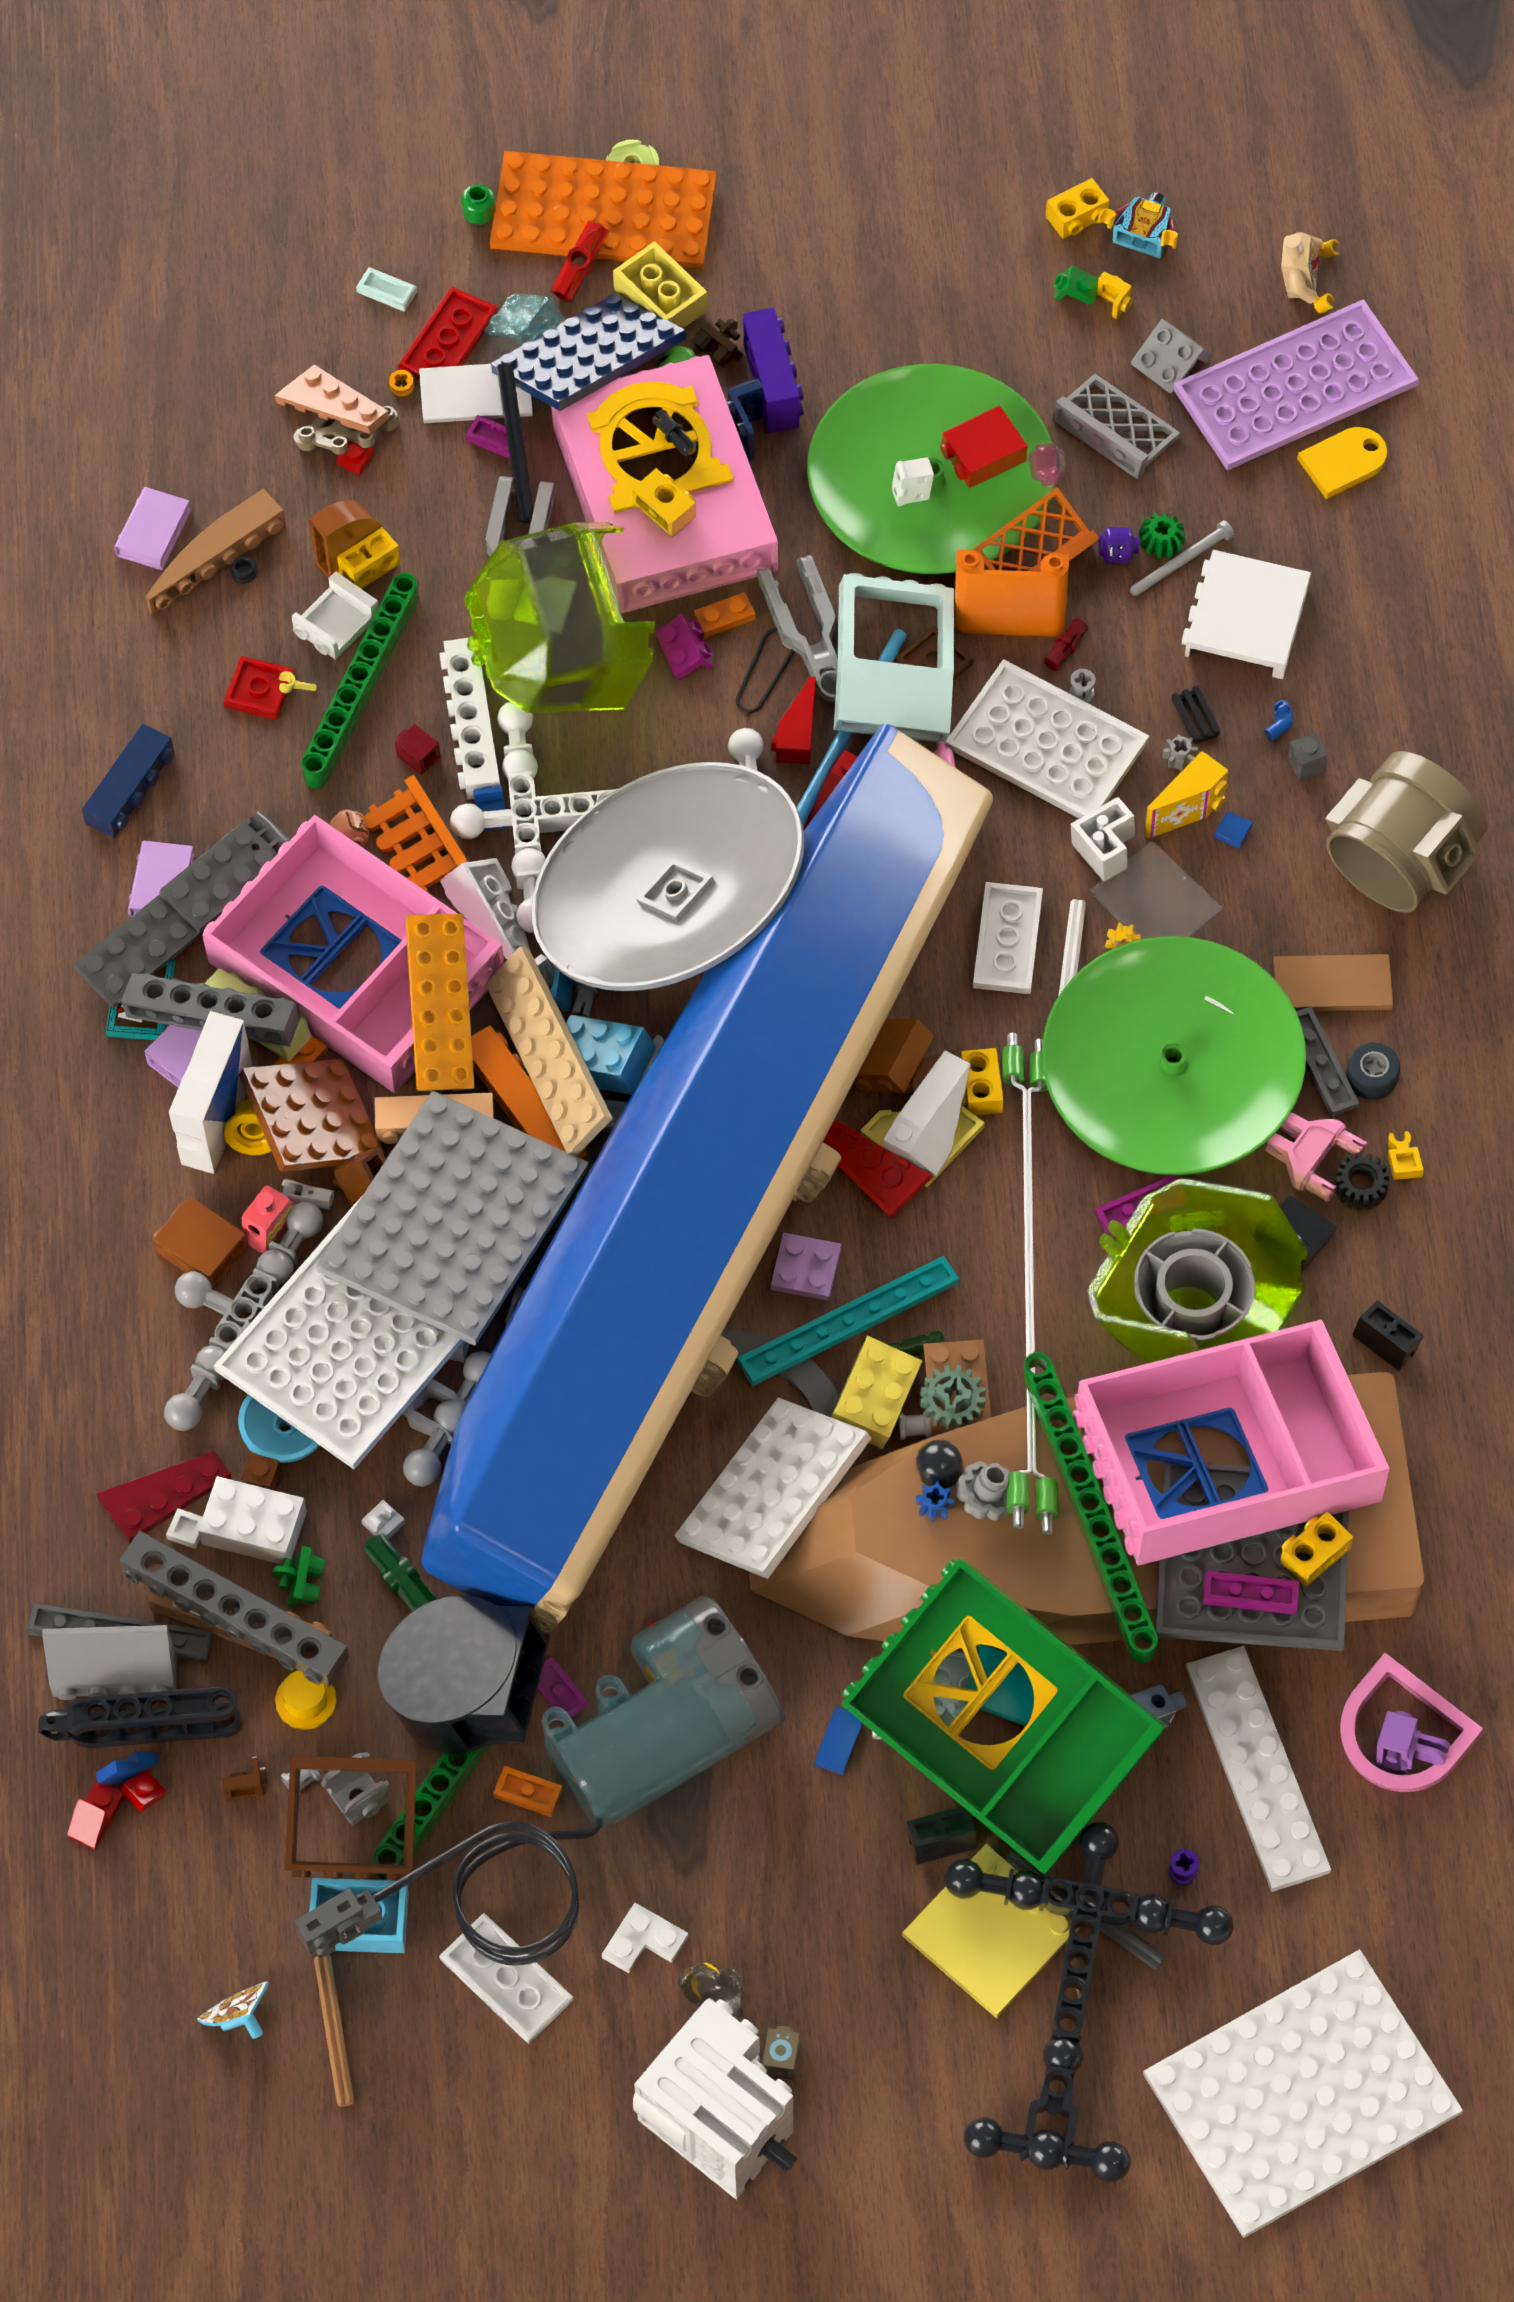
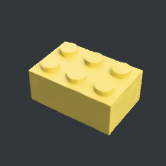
M655 241L613 270L614 290L618 294L681 328L686 327L708 311L707 291Z
M867 1336L856 1357L831 1418L867 1431L872 1438L869 1444L883 1449L892 1433L922 1360Z

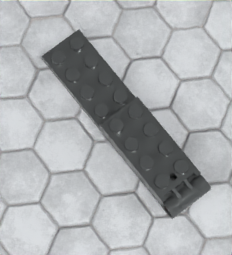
M262 810L255 812L250 818L245 819L163 886L158 896L74 964L73 969L112 1008L116 1007L122 1000L132 973L142 975L145 973L156 974L202 936L206 926L218 919L226 904L234 901L241 894L244 885L249 881H253L259 875L262 866L267 861L271 862L278 854L282 844L291 839Z

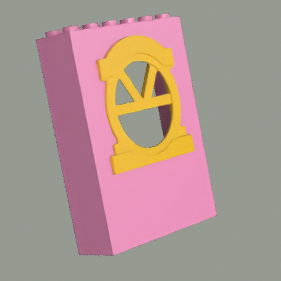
M709 355L696 356L683 362L669 363L660 368L648 371L642 370L633 375L619 377L562 411L551 406L553 429L618 614L757 577V570L765 569V567H769L771 573L778 571V540ZM646 407H661L662 410L667 411L671 418L675 412L683 416L693 427L692 431L685 433L693 442L698 441L699 444L698 455L693 466L686 474L674 480L678 488L683 492H689L696 501V517L673 537L667 534L633 504L632 488L641 481L627 474L618 464V462L675 448L673 443H668L665 440V435L658 427L655 438L652 440L625 419L631 412ZM621 428L640 444L614 451L612 449V439L615 429ZM665 499V500H662L661 502L668 503V502H670L671 500Z

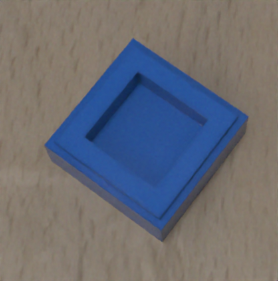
M1226 811L1214 833V838L1240 849L1252 828L1253 822Z

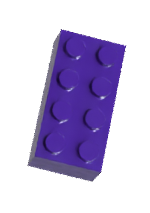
M774 307L742 313L743 347L753 381L759 379L763 387V419L767 434L798 428L799 416L804 415L801 402L804 398L801 384H796L795 378H797L795 362H790L789 360L791 355L788 339L784 340L782 335L785 333L782 317L777 318Z

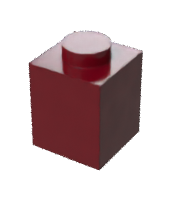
M415 723L408 730L400 732L396 738L397 757L420 775L424 774L441 757L439 742Z

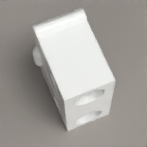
M928 457L904 462L898 461L896 463L891 489L898 506L929 500L934 473Z

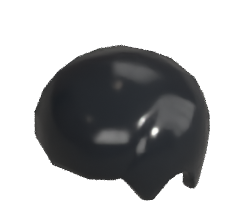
M933 1440L919 1449L916 1456V1466L921 1481L925 1485L930 1487L935 1485L937 1481L939 1486L946 1489L957 1483L959 1477L963 1474V1461L961 1453L955 1445L947 1440Z

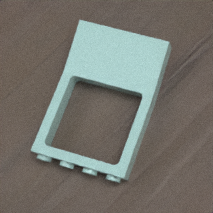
M859 573L844 574L839 584L838 669L833 730L874 735L882 724H890L913 740L936 743L946 741L950 734L954 674V588H948L938 583L924 585L914 580L901 582L893 581L883 576L869 578ZM855 596L935 607L938 611L937 668L856 658L854 656Z

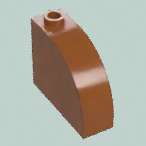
M341 501L322 509L309 518L316 565L328 578L335 571L339 573L337 556L383 527L382 524L358 501Z

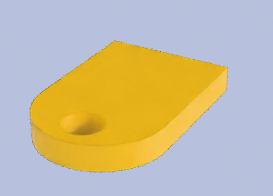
M1354 427L1299 452L1297 459L1324 497L1328 499L1378 474L1385 465L1387 447L1383 438L1375 431L1363 427ZM1374 444L1378 449L1376 451H1367L1363 446Z

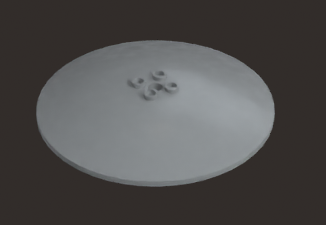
M719 762L691 763L659 770L638 778L613 791L583 813L566 830L547 856L539 872L532 897L531 917L536 940L545 956L564 975L587 986L604 990L637 991L674 984L700 974L726 960L755 938L773 919L789 896L797 880L804 853V832L798 810L789 795L774 780L756 770L741 765ZM674 890H676V891L680 890L679 892H677V893H675V894H671Z

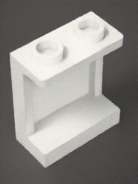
M337 571L328 578L330 587L302 615L296 612L292 615L294 633L300 639H307L313 643L321 654H328L335 660L369 627L379 608L378 601Z

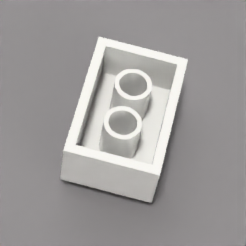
M217 1476L198 1529L202 1545L283 1565L284 1558H292L307 1513L305 1501L302 1497Z

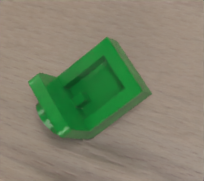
M1070 266L1063 273H1059L1054 281V299L1059 301L1064 296L1069 295L1085 304L1091 305L1096 300L1099 278L1074 266Z

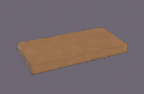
M1389 954L1273 956L1274 979L1289 997L1296 1012L1308 1007H1312L1313 1011L1392 1010L1393 1008Z

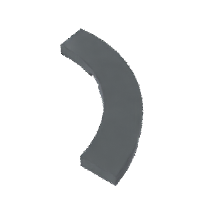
M723 1330L721 1336L730 1340V1344L737 1349L738 1356L735 1362H737L738 1357L775 1339L767 1335L739 1330ZM810 1358L778 1374L797 1387L812 1411L831 1417L839 1399L838 1392L826 1374Z

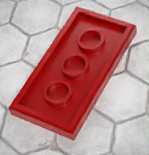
M451 286L397 365L398 370H406L410 372L413 378L420 380L419 368L463 366L499 313L498 306Z

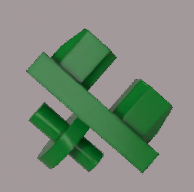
M303 1546L301 1553L295 1555L293 1568V1560L290 1558H284L283 1566H275L273 1568L272 1576L280 1580V1589H287L290 1582L286 1602L288 1607L295 1608L298 1603L314 1605L318 1600L320 1586L305 1582L307 1575L316 1578L322 1575L325 1560L311 1555L312 1548Z

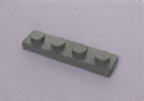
M1312 1007L1297 1011L1305 1040V1065L1331 1118L1357 1109L1359 1101Z

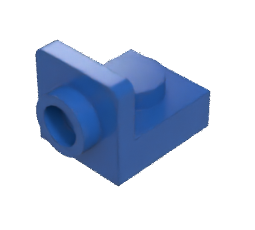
M488 786L474 790L475 805L483 812L505 810L501 786ZM508 826L484 828L483 831L508 828Z

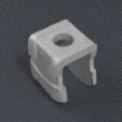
M368 1752L358 1753L352 1758H370V1754ZM330 1771L321 1782L323 1788L328 1791L333 1801L352 1826L364 1818L367 1819L374 1816L382 1806L389 1802L385 1796L389 1787L388 1781L375 1783L368 1772ZM363 1790L361 1794L350 1801V1795L353 1791Z

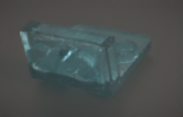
M513 294L505 300V304L499 312L491 318L485 331L489 336L516 338L522 346L524 343L542 335L545 331L560 325L565 321V318L550 296Z

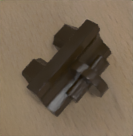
M701 318L697 322L700 330L694 336L693 343L703 352H706L713 342L719 345L710 356L722 367L729 363L733 357L739 361L743 353L738 350L737 345L729 340L732 338L734 341H737L740 338V334L736 332L738 323L734 319H729L726 322L719 319L715 324L720 329L718 331Z

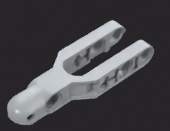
M500 476L498 479L485 538L487 554L494 565L487 601V614L493 621L506 622L513 618L524 574L542 559L554 502L555 483L540 481L526 549L518 554H507L501 549L506 531V513L511 508L510 494L513 478Z
M812 556L800 557L796 560L800 578L822 631V640L815 645H809L806 637L798 633L786 603H783L780 596L779 583L777 580L774 581L770 568L758 569V582L782 644L790 650L793 649L795 653L803 657L810 677H816V688L821 698L828 702H835L838 658L832 645V639L836 630V615Z

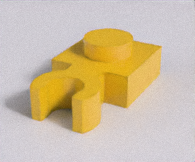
M1408 1131L1404 1132L1403 1141H1397L1393 1133L1389 1134L1388 1147L1390 1150L1387 1157L1393 1180L1420 1178L1423 1176L1424 1169L1418 1147L1410 1148L1411 1135Z

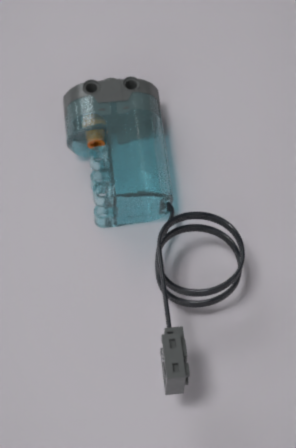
M707 1595L700 1596L633 1636L630 1646L631 1653L649 1684L646 1687L630 1695L618 1677L606 1675L600 1678L596 1684L598 1715L576 1727L569 1714L560 1707H552L544 1712L542 1728L545 1735L546 1754L586 1816L594 1824L592 1827L575 1831L545 1832L536 1826L523 1822L498 1823L476 1833L374 1895H371L367 1889L355 1897L350 1888L294 1921L299 1940L310 1958L313 1959L317 1956L322 1958L329 1955L336 1949L335 1945L338 1943L344 1945L363 1934L364 1930L383 1919L381 1910L376 1903L485 1838L503 1831H523L530 1834L512 1832L493 1836L474 1847L457 1868L452 1893L460 1929L468 1942L480 1954L504 1965L521 1966L532 1964L547 1958L560 1949L575 1929L579 1915V1894L573 1865L564 1849L556 1840L588 1838L598 1833L600 1829L617 1824L777 1728L786 1720L785 1713L768 1679L755 1661L749 1647L739 1633L736 1632L718 1604ZM613 1688L618 1694L616 1696L609 1695L604 1697L602 1692L605 1689ZM554 1720H560L564 1723L563 1727L551 1729L548 1727L549 1723ZM528 1843L535 1845L551 1855L566 1874L572 1889L569 1911L561 1925L550 1935L538 1942L520 1947L495 1944L477 1933L465 1918L461 1909L463 1888L471 1874L489 1859L517 1846ZM492 1846H495V1847L489 1849L488 1851L484 1852L483 1854H481L483 1851L487 1850L488 1848H490V1847H492ZM539 1951V1952H537V1953H535V1954L528 1955V1956H523V1957H508V1956H503V1955L520 1956V1955H526V1954H530V1953Z

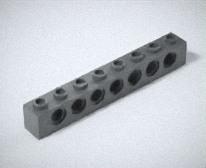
M140 1530L119 1559L123 1575L131 1582L138 1583L140 1581L149 1586L148 1589L156 1596L161 1598L167 1596L174 1600L175 1605L183 1611L190 1612L192 1610L196 1612L208 1625L215 1627L217 1624L226 1629V1633L237 1641L246 1640L260 1654L265 1656L268 1653L278 1658V1662L289 1670L296 1668L304 1673L305 1678L316 1685L323 1683L330 1687L349 1658L347 1646ZM154 1564L162 1565L158 1571L151 1572L148 1570ZM184 1578L188 1580L182 1586L174 1585V1582L178 1579ZM204 1593L214 1594L209 1600L199 1599ZM231 1607H237L240 1609L234 1615H228L225 1613L226 1610ZM255 1622L266 1623L261 1629L251 1628ZM282 1636H289L292 1638L286 1644H280L277 1642V1640ZM313 1650L318 1652L313 1658L303 1657L307 1651Z

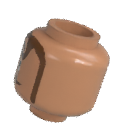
M345 809L338 812L330 821V826L362 848L369 841L370 834L363 814Z

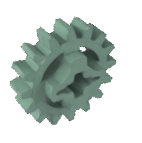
M945 1365L944 1373H940L937 1369L933 1370L934 1379L926 1377L924 1383L926 1387H921L920 1396L923 1397L920 1406L921 1408H927L925 1410V1417L930 1418L934 1416L935 1426L944 1422L945 1430H949L951 1424H955L957 1429L962 1427V1422H966L968 1425L973 1424L972 1416L980 1418L982 1412L980 1408H985L986 1399L983 1398L986 1392L985 1387H979L981 1385V1378L976 1377L972 1379L971 1369L962 1373L961 1365H957L955 1371H951L949 1366ZM956 1390L955 1400H953L952 1405H950L951 1395H953V1391Z

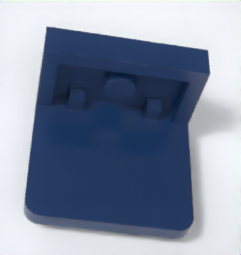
M759 379L751 382L746 381L737 387L728 389L727 405L748 461L754 459V431L750 422L763 418V387Z

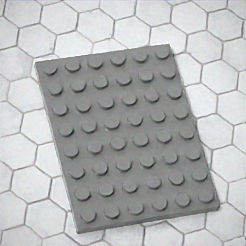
M432 1090L317 1263V1272L476 1346L585 1175L589 1162L574 1155H568L567 1152Z

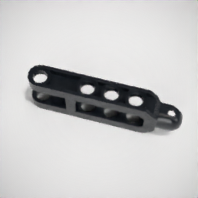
M227 1687L84 1697L67 1704V1709L45 1711L38 1720V1732L44 1737L54 1741L72 1740L78 1746L85 1748L227 1738L237 1734L242 1727V1718L236 1696ZM220 1697H226L231 1701L230 1704H213ZM157 1702H164L168 1705V1708L151 1709ZM128 1704L134 1705L137 1710L120 1711L123 1706ZM95 1707H102L106 1710L104 1713H89ZM232 1716L235 1717L234 1723L229 1727H222L218 1724V1721L229 1719ZM173 1724V1727L167 1732H160L156 1729L157 1725ZM142 1727L141 1731L134 1735L128 1734L125 1731V1728ZM111 1729V1732L105 1737H99L94 1733V1730Z

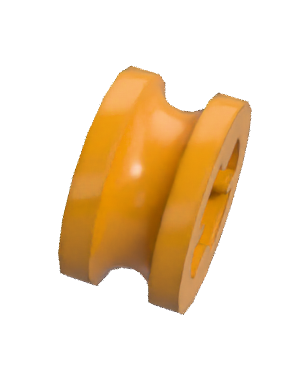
M398 370L391 374L389 384L394 395L404 397L412 393L414 381L410 372ZM401 380L403 382V380H406L407 385L405 387H402V385L397 387V381Z

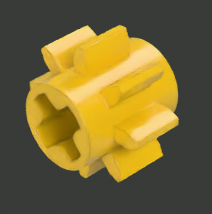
M1119 922L1115 931L1113 929L1108 930L1107 936L1110 939L1106 941L1105 948L1114 949L1124 944L1141 940V934H1135L1133 924L1128 927L1123 926Z

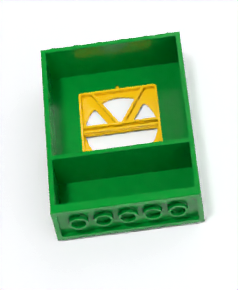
M959 1558L957 1561L950 1560L940 1573L944 1577L938 1585L931 1584L921 1596V1599L924 1601L918 1609L912 1608L901 1621L904 1627L899 1633L892 1632L883 1642L881 1647L884 1651L879 1658L877 1656L875 1658L872 1657L861 1670L865 1674L861 1680L852 1681L844 1690L842 1696L845 1699L841 1705L1045 1875L1051 1871L1081 1834L1082 1830L1091 1822L1168 1726L969 1561ZM978 1644L997 1647L1007 1653V1656L988 1679L976 1650ZM959 1648L963 1649L978 1690L942 1685L934 1682L939 1665L950 1653ZM1019 1662L1027 1672L1034 1691V1708L1026 1727L1013 1739L996 1745L976 1744L959 1737L958 1735ZM934 1697L967 1701L968 1704L950 1726H947L939 1716L934 1703Z

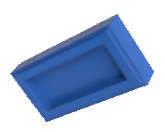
M835 1706L814 1760V1765L844 1775L863 1723L849 1711Z

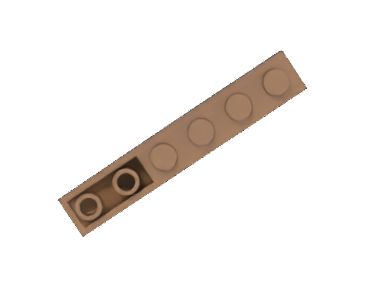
M264 488L218 518L177 555L146 595L148 609L152 615L159 610L167 608L172 601L181 595L188 594L194 586L203 580L213 577L218 570L232 564L235 559L246 551L255 549L261 541L270 535H275L281 531L286 525L284 511Z

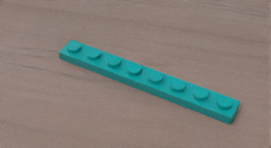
M942 1256L738 1357L737 1364L753 1387L957 1285L959 1278L946 1258Z

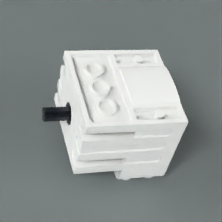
M708 1998L635 2082L633 2109L637 2113L639 2122L737 2200L744 2192L748 2179L754 2180L767 2160H770L785 2173L790 2171L798 2160L796 2156L779 2144L782 2139L786 2141L794 2132L793 2095L791 2094L792 2089L780 2079L774 2081L765 2074L767 2070L760 2063V2056L758 2055L760 2053L759 2037L756 2035L758 2029L746 2019H743L740 2023L731 2016L733 2010L724 2001L719 1999L715 2003Z

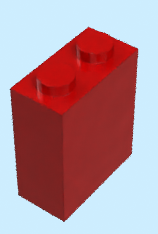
M1000 405L942 432L941 453L946 460L952 462L956 476L959 480H964L969 488L1027 461L1028 445Z

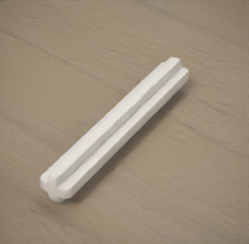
M1073 899L1070 902L1059 995L1078 971L1086 908L1084 900Z

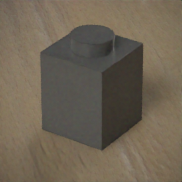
M1316 732L1290 742L1288 761L1299 782L1326 771L1328 754Z

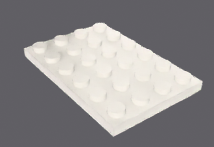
M1003 659L945 743L956 754L1080 819L1108 802L1149 742V735Z
M777 1398L674 1536L681 1544L768 1579L815 1516L817 1508L826 1501L872 1438L865 1430Z

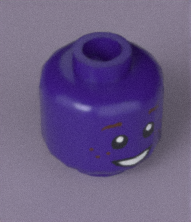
M1107 527L1104 534H1099V556H1103L1106 563H1129L1133 558V554H1138L1139 537H1133V531L1129 527Z

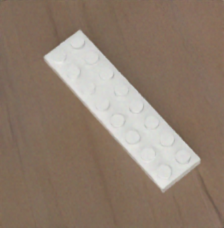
M1241 1646L1187 1663L1185 1669L1271 1892L1330 1874L1329 1862L1245 1647Z

